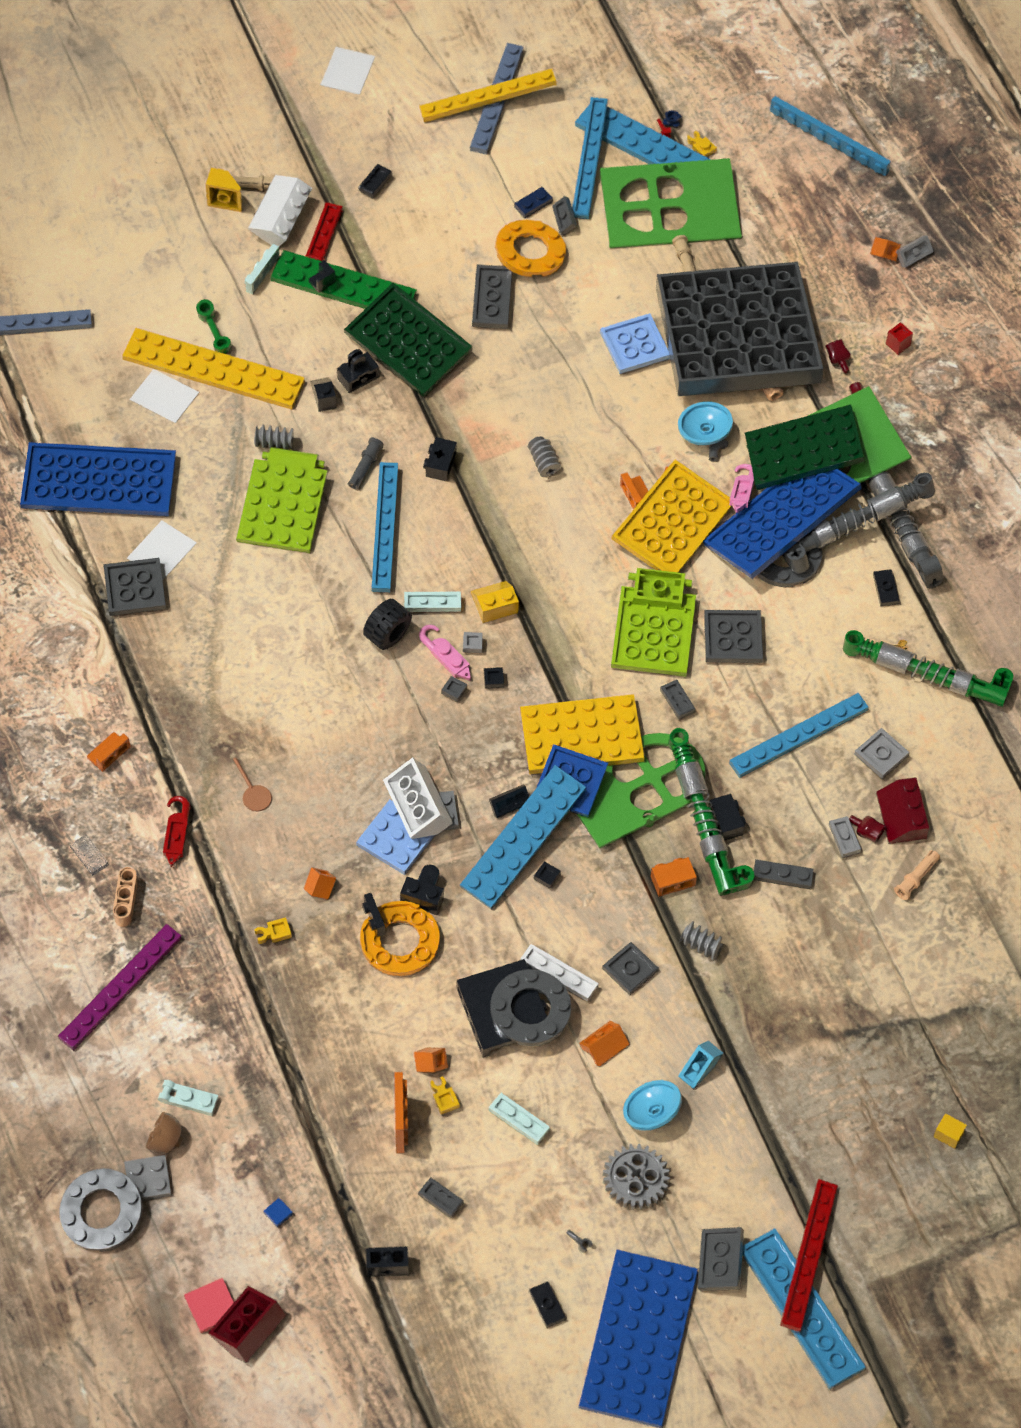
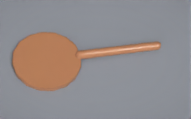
M233 758L249 787L243 794L244 805L251 811L259 812L265 810L271 803L272 796L270 791L261 785L252 786L237 758Z

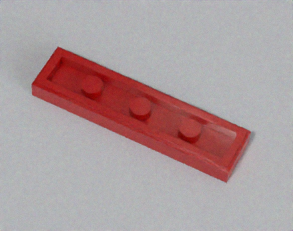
M325 203L306 257L319 261L325 259L343 211V206Z

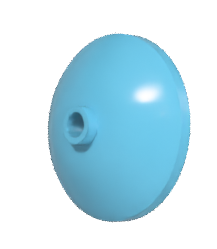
M715 402L693 404L687 407L678 419V430L681 436L688 442L696 445L718 443L729 435L733 427L730 411L723 405Z
M655 1080L647 1082L636 1088L626 1099L623 1107L624 1118L631 1127L637 1130L660 1128L676 1116L682 1104V1095L678 1087L669 1081Z

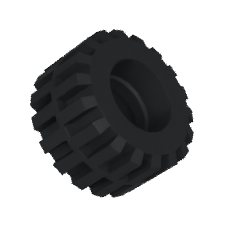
M393 598L385 600L368 617L363 628V635L382 650L389 649L408 630L412 613Z

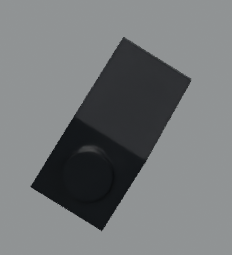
M329 377L311 380L318 412L336 409V395Z

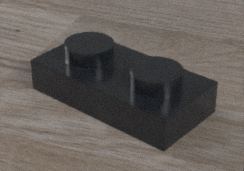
M372 893L365 894L362 908L365 914H369L370 920L368 922L371 931H375L377 937L385 935V925Z

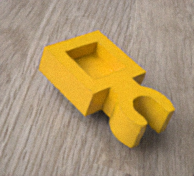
M694 131L693 136L695 138L687 135V142L692 145L693 151L705 157H709L717 151V147L707 137L700 138L698 131Z
M286 917L267 922L268 928L257 927L254 929L255 935L263 934L262 937L257 938L258 944H263L270 938L272 943L292 938Z
M443 1076L440 1077L442 1083L440 1086L435 1085L433 1080L430 1082L431 1089L437 1092L433 1094V1099L441 1115L460 1107L452 1087L446 1089V1080Z

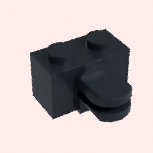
M360 349L353 350L348 355V362L341 364L337 368V379L348 393L379 378V366L368 352L363 354Z
M429 864L422 868L418 880L406 877L400 892V901L418 904L426 912L438 915L444 900V888L436 886L440 877L439 869Z

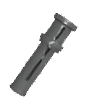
M371 437L368 440L369 444L366 450H363L361 453L362 459L348 482L349 487L353 484L352 489L357 490L371 463L377 460V454L384 447L383 442L377 438Z

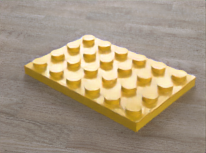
M675 459L615 531L611 539L653 569L679 573L701 546L705 538L709 536L732 507L730 506V497Z
M634 694L520 707L529 774L543 772L553 744L607 762L608 766L644 762Z

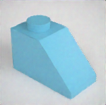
M710 1041L698 1045L678 1077L694 1089L714 1069L723 1052Z

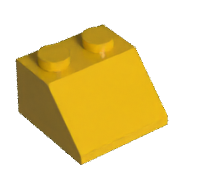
M210 168L205 184L207 206L242 212L241 187L229 171Z
M507 581L471 591L482 623L518 613V598L513 586Z

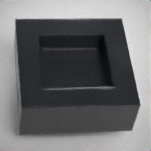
M503 667L484 668L485 689L504 688Z
M544 861L535 873L534 880L550 889L560 876L561 870Z

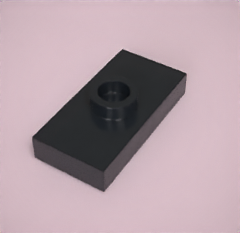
M377 164L358 186V191L374 198L392 176V171Z
M892 569L873 571L880 606L899 604Z
M523 784L490 798L489 802L494 817L498 818L521 808L529 798L526 786Z
M548 1281L529 1289V1293L546 1328L566 1319Z

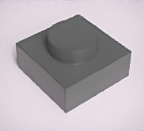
M450 676L442 688L441 694L458 702L466 691L467 684Z

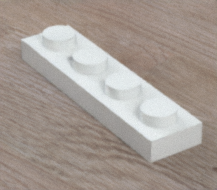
M530 944L520 960L525 959L526 964L530 965L532 969L553 975L568 991L587 1002L598 988L599 983Z

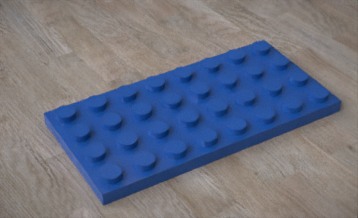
M29 442L20 507L27 509L169 516L176 450Z
M839 469L767 487L749 502L748 508L745 507L734 514L703 541L704 546L753 579L862 489L861 485Z
M616 1249L578 1409L662 1428L698 1268Z

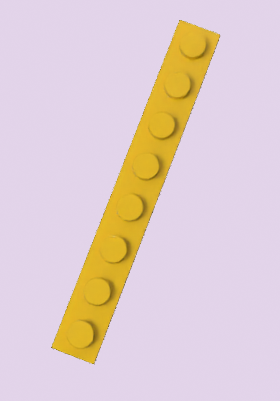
M551 68L423 104L419 108L425 123L557 85V81Z

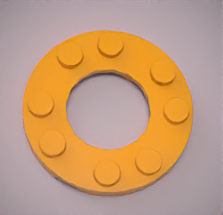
M518 220L510 222L499 231L496 237L495 248L499 261L516 274L527 277L542 275L543 277L554 273L563 264L566 254L563 238L558 231L541 221ZM521 236H534V238H540L546 244L547 253L538 259H528L516 252L514 242Z
M392 901L377 907L385 928L390 924L402 922L413 926L417 930L420 937L419 944L408 955L396 956L390 954L382 947L381 936L377 937L376 932L371 931L368 922L370 917L364 920L360 931V945L363 955L375 969L385 974L406 976L417 973L427 967L437 954L440 942L438 925L434 917L420 908L418 904L408 901Z

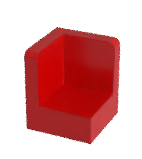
M900 322L888 331L886 345L899 355L911 346L913 332Z

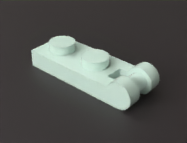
M164 1080L162 1085L163 1091L158 1096L160 1102L209 1116L213 1115L218 1095L176 1084L170 1080ZM171 1091L176 1092L175 1097L170 1096Z

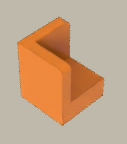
M875 237L870 254L896 262L898 256L896 251L900 249L901 244Z
M311 867L304 890L311 896L329 899L336 877L327 870Z
M427 1047L414 1052L417 1072H437L448 1068L445 1048Z

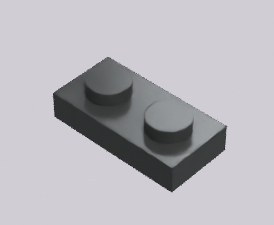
M564 196L552 205L558 229L562 235H566L577 226L570 199Z

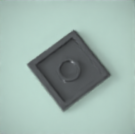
M632 942L627 944L602 966V969L629 995L659 970Z

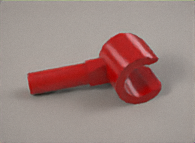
M657 119L661 134L671 138V127L665 128L661 119Z

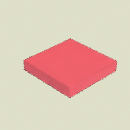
M223 1278L184 1294V1298L200 1333L212 1329L234 1303Z

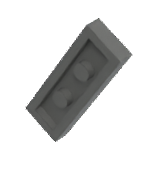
M755 859V876L753 880L811 889L814 869Z

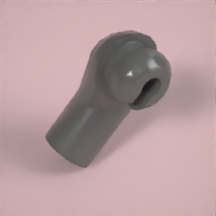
M726 439L709 446V461L715 462L718 460V450L720 448L725 449L728 446Z

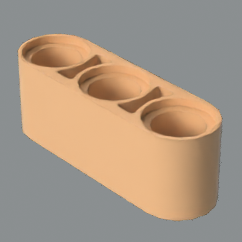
M131 867L121 869L118 876L113 914L115 923L121 927L128 926L133 918L138 880L136 871ZM126 878H133L130 881H125ZM124 895H129L128 898H121ZM121 913H127L125 916H119Z

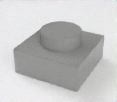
M464 632L463 652L482 653L483 633Z

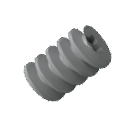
M262 424L260 429L256 426L254 445L259 447L261 443L262 447L266 448L269 444V448L276 444V448L281 449L283 445V449L288 450L289 447L291 449L294 430L291 428L290 432L287 433L286 427L280 432L279 426L276 427L275 431L272 430V425L267 430H265L264 424Z
M542 436L533 438L528 443V449L533 456L541 477L551 476L561 468L556 453L553 451L554 448L551 445V441Z
M692 921L686 926L679 942L684 940L685 946L691 943L690 947L692 950L698 947V953L705 951V957H709L712 954L711 959L715 961L724 945L721 943L722 937L720 936L715 940L714 932L708 936V929L700 932L701 925L695 929L694 922Z

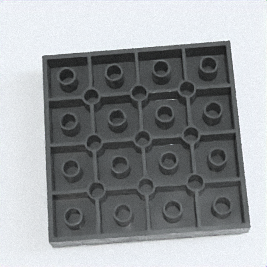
M798 262L657 274L656 292L678 396L822 383L823 365Z

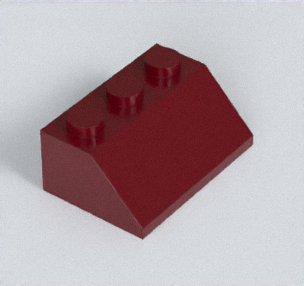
M917 777L896 780L876 791L883 824L886 826L885 832L888 844L927 839L929 825Z
M247 1286L208 1334L232 1356L247 1363L284 1319L286 1314L277 1300Z

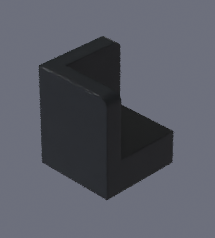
M323 260L319 263V272L308 279L309 283L318 292H321L336 282L335 270Z

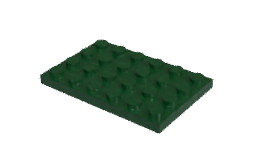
M395 283L386 288L344 329L346 335L423 397L473 350L472 345Z
M851 404L745 432L757 490L865 462Z

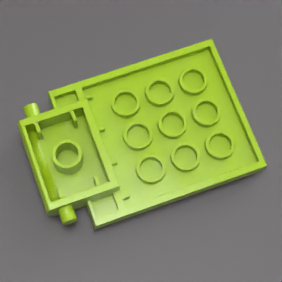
M271 447L269 452L263 451L262 459H267V461L254 459L236 540L241 543L310 553L327 478V470L317 469V467L324 468L325 461L319 460L318 454Z
M637 568L636 573L629 572L628 580L635 581V587L621 586L611 668L686 677L696 595L685 594L683 590L684 587L692 586V580L685 579V573Z

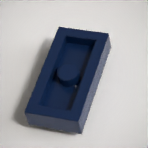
M540 187L515 202L514 208L524 218H527L552 203L553 197L543 187Z

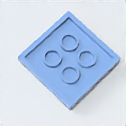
M650 313L600 328V334L619 374L670 359L669 351Z
M389 800L357 840L356 846L405 875L435 835L411 839L394 802Z

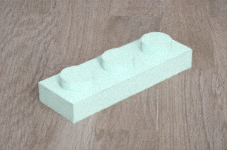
M272 244L269 249H266L261 261H258L252 273L246 276L247 293L253 295L280 258L279 246Z
M404 592V607L410 612H461V592Z
M500 1093L489 1106L491 1113L537 1145L550 1130V1126L503 1093Z

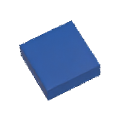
M280 1198L263 1211L277 1228L293 1215V1212Z

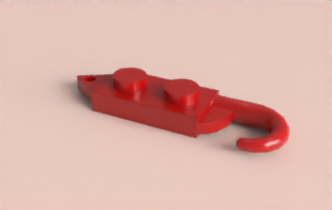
M174 796L167 803V807H170L176 801L182 803V812L170 815L167 822L163 856H166L170 867L180 857L183 858L190 803L183 796Z

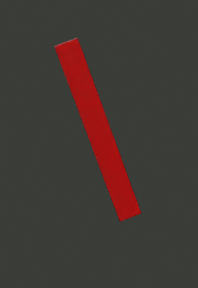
M818 1179L815 1186L779 1325L800 1332L838 1187L836 1184Z

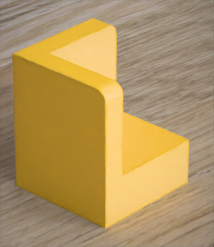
M944 1114L933 1137L955 1149L967 1125L948 1114Z

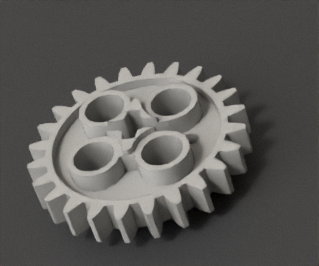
M630 1144L629 1150L622 1146L621 1153L615 1150V1157L609 1156V1162H605L604 1166L607 1170H603V1176H605L603 1184H607L605 1191H611L610 1198L616 1196V1204L623 1201L624 1208L628 1203L631 1204L632 1210H634L635 1204H638L639 1208L642 1209L644 1203L651 1207V1200L658 1203L657 1196L663 1198V1191H667L668 1185L666 1183H669L670 1179L667 1177L669 1169H665L667 1162H661L662 1155L656 1157V1150L650 1153L648 1152L649 1146L642 1150L640 1144H638L637 1149H634L633 1145ZM638 1160L642 1162V1165L637 1166L632 1162ZM623 1172L627 1176L621 1178L617 1176V1173ZM651 1175L655 1177V1180L649 1181L645 1177ZM635 1187L638 1188L640 1191L637 1193H633L630 1191V1188Z

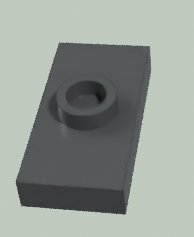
M677 679L660 687L661 693L678 720L695 712L694 705Z
M431 1177L418 1192L420 1197L449 1218H452L464 1203V1200Z

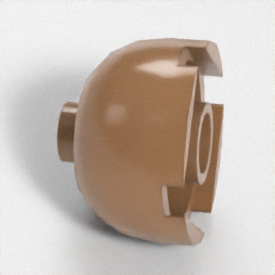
M162 1112L146 1144L147 1149L158 1154L172 1151L175 1146L179 1147L183 1140V1136L180 1135L182 1128L178 1119L169 1113Z

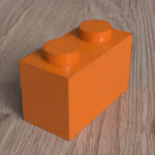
M689 857L684 859L677 858L667 864L660 863L651 869V879L658 897L696 886L697 876Z

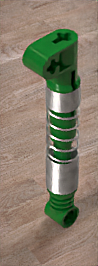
M857 630L848 631L844 639L843 651L848 656H857L861 653L862 657L866 655V658L870 657L873 663L887 669L889 668L903 674L907 670L912 671L911 677L915 673L920 674L921 681L926 679L930 681V684L934 682L939 684V687H948L949 691L966 697L973 696L1003 707L1014 677L1011 670L999 668L996 670L990 683L959 668L954 670L953 666L948 668L945 667L944 663L941 665L937 664L935 660H928L926 663L925 656L918 660L916 653L912 655V652L887 642L874 643L873 640L870 642V639L867 638L865 640L863 634Z
M675 728L670 733L668 746L675 757V771L683 796L687 800H692V803L687 807H694L695 809L690 817H694L695 823L693 826H697L698 833L696 835L700 836L701 839L699 845L705 862L709 863L718 894L722 896L746 890L752 885L755 876L754 871L746 865L730 868L727 859L729 855L721 835L722 831L717 828L719 822L714 819L716 813L711 810L713 804L710 801H706L710 795L707 793L708 789L698 760L693 756L688 740L689 735L685 729ZM679 737L683 742L677 743L674 741V738ZM707 794L708 797L704 800L703 795ZM705 802L710 803L711 806L707 807ZM733 875H735L736 880H739L737 885L735 883Z

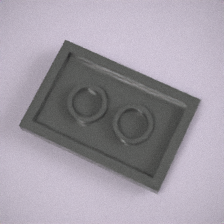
M742 1227L702 1229L698 1289L700 1291L740 1289L744 1238Z

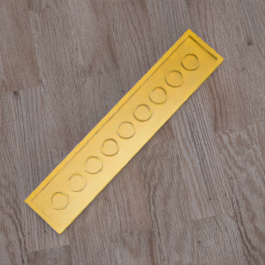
M135 328L122 355L125 361L291 410L305 383V377L139 328Z

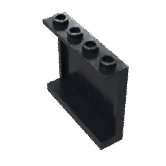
M525 959L456 980V989L482 1058L490 1056V1050L516 1043L509 1038L506 1039L496 1029L491 1018L490 1004L496 986L505 977L517 971L532 969L530 965L526 964ZM524 990L513 998L511 1003L512 1013L522 1023L537 1024L547 1017L544 999L540 1000L538 995L540 993L537 990Z

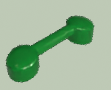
M207 299L200 300L196 305L197 314L200 320L207 322L215 338L213 342L214 350L219 353H228L232 348L231 341L228 337L221 336L213 320L216 314L213 303Z

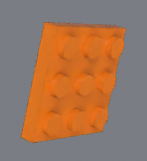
M394 1072L396 1153H404V1146H408L407 1079H403V1072Z

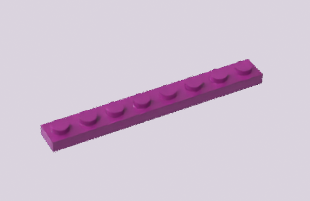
M166 924L58 1035V1039L74 1051L182 939L181 935Z

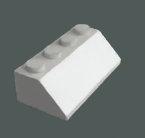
M275 175L248 230L270 245H282L287 240L312 187L299 178Z
M411 758L383 780L411 839L437 835L453 823L426 766L416 759Z

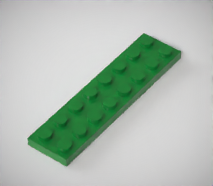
M286 250L282 251L270 277L272 282L366 309L386 288L394 283L328 263L335 270L336 282L318 292L309 283L308 279L319 272V263L322 261ZM395 283L415 299L417 289Z

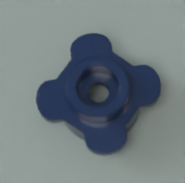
M675 110L666 112L663 124L675 128L679 127V120L682 119V115Z

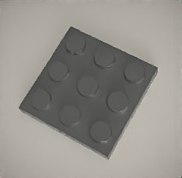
M159 557L103 564L109 616L166 609Z
M704 610L706 662H763L761 610Z

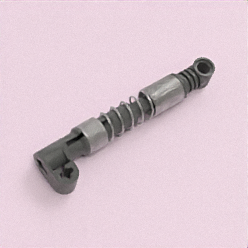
M886 471L869 479V486L875 496L896 487L891 475ZM901 509L891 514L892 517H886L891 519L890 526L895 527L894 533L899 535L898 541L902 542L901 546L910 562L914 563L925 586L928 589L939 586L943 582L941 564L936 555L930 556L929 546L922 533L918 531V525L913 523L914 518L910 516L909 509Z
M920 473L915 476L912 483L910 482L908 485H904V487H893L872 499H868V506L862 508L859 504L860 510L858 511L850 508V511L845 514L841 512V516L836 518L833 516L832 520L821 522L783 553V558L793 572H805L810 566L806 552L829 545L839 540L842 535L848 536L852 530L856 532L859 527L865 528L867 520L870 523H874L875 519L879 521L901 509L903 510L910 501L913 502L918 497L922 499L932 497L936 490L931 474Z

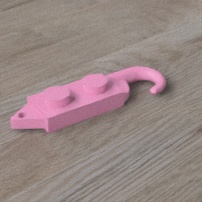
M741 464L735 468V472H738L740 469L749 471L748 475H740L735 478L730 497V506L734 508L736 513L745 507L748 508L754 486V476L750 464Z
M434 625L423 626L419 632V638L431 651V654L453 677H460L470 681V664L446 639L438 638L431 641L426 636V632L430 629L439 631L438 627Z

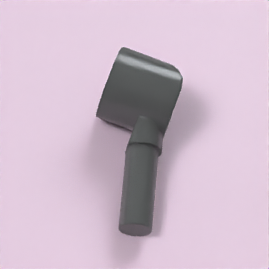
M570 1229L566 1232L579 1244L580 1252L585 1253L587 1251L582 1246L583 1243H586L589 1247L592 1246L591 1240L587 1238L581 1239Z

